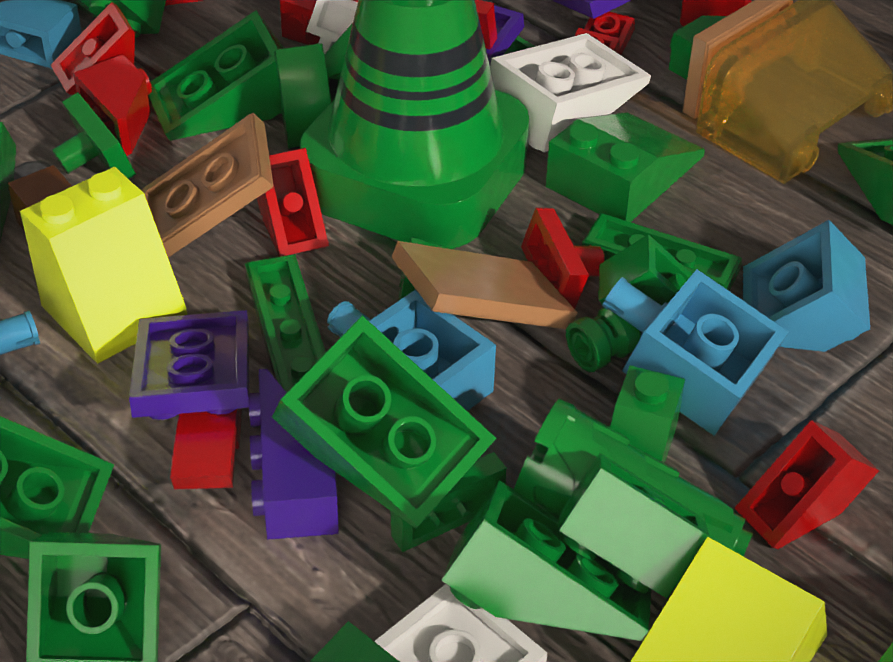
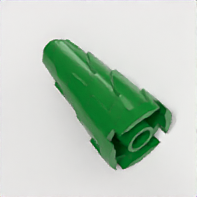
M558 399L554 403L534 440L537 444L531 457L527 456L514 487L516 492L559 520L560 511L599 453H602L704 518L711 539L744 556L753 533L742 529L745 519L734 513L731 507L719 498L679 477L680 473L678 470L629 444L630 440L626 436L576 409L573 404L562 399Z

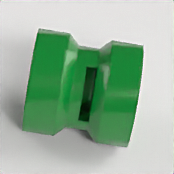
M605 308L600 309L595 318L582 317L569 323L566 328V341L572 357L583 370L589 373L606 367L614 356L624 358L631 355L641 337L638 329L611 310Z

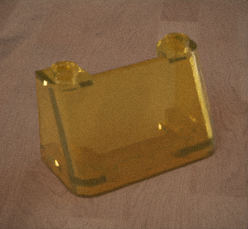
M798 0L725 45L714 55L707 67L704 78L696 133L785 184L800 172L805 173L809 171L815 164L819 156L817 143L820 133L865 103V112L876 118L884 113L893 111V70L833 0Z

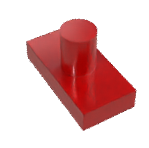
M535 208L521 248L527 261L532 262L575 309L588 277L599 276V265L605 261L603 250L600 246L573 245L554 208Z

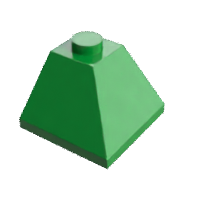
M48 532L30 541L26 662H158L161 544L115 534Z

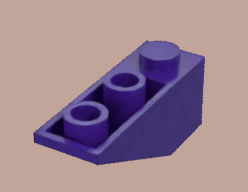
M259 369V392L249 393L250 426H261V435L250 436L252 471L262 470L263 480H251L253 516H265L267 540L339 534L335 471L315 458L272 418L279 401L286 394V391L268 369Z

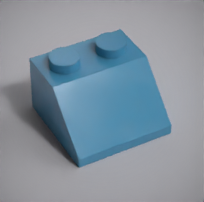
M830 220L743 266V301L789 331L779 347L825 352L846 341L853 340L860 334L870 330L865 257Z

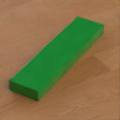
M295 254L245 263L246 278L273 376L286 393L326 353Z

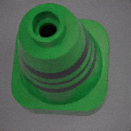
M358 0L336 97L306 129L301 138L300 145L301 149L306 148L321 214L398 241L409 242L411 237L454 249L470 243L481 234L525 173L529 113L517 98L495 90L475 0Z

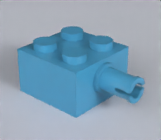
M698 269L690 276L670 302H665L662 306L632 286L623 277L614 285L602 307L611 310L642 332L640 340L622 372L627 374L628 368L631 365L684 378L685 384L680 412L713 436H715L758 378L789 333V331Z
M416 289L373 319L364 315L349 301L339 303L329 314L327 319L329 326L327 328L340 337L363 315L466 411L494 391L496 344L453 314L433 312Z

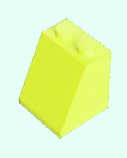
M116 167L95 174L83 182L55 195L48 196L44 200L20 211L41 306L97 364L136 344L139 319L187 315L186 305L145 194Z
M707 537L631 662H810L828 635L825 602Z

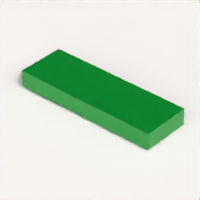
M600 213L582 241V246H600L606 261L649 234L689 272L693 274L698 269L728 291H730L736 280L742 263V258L603 213Z

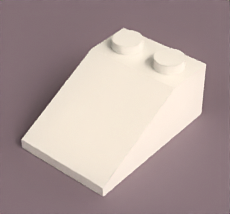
M587 33L493 57L490 64L495 90L517 98L526 107L529 113L528 143L531 147L542 152H547L549 150V141L576 119L610 115L649 84L651 78L650 74Z

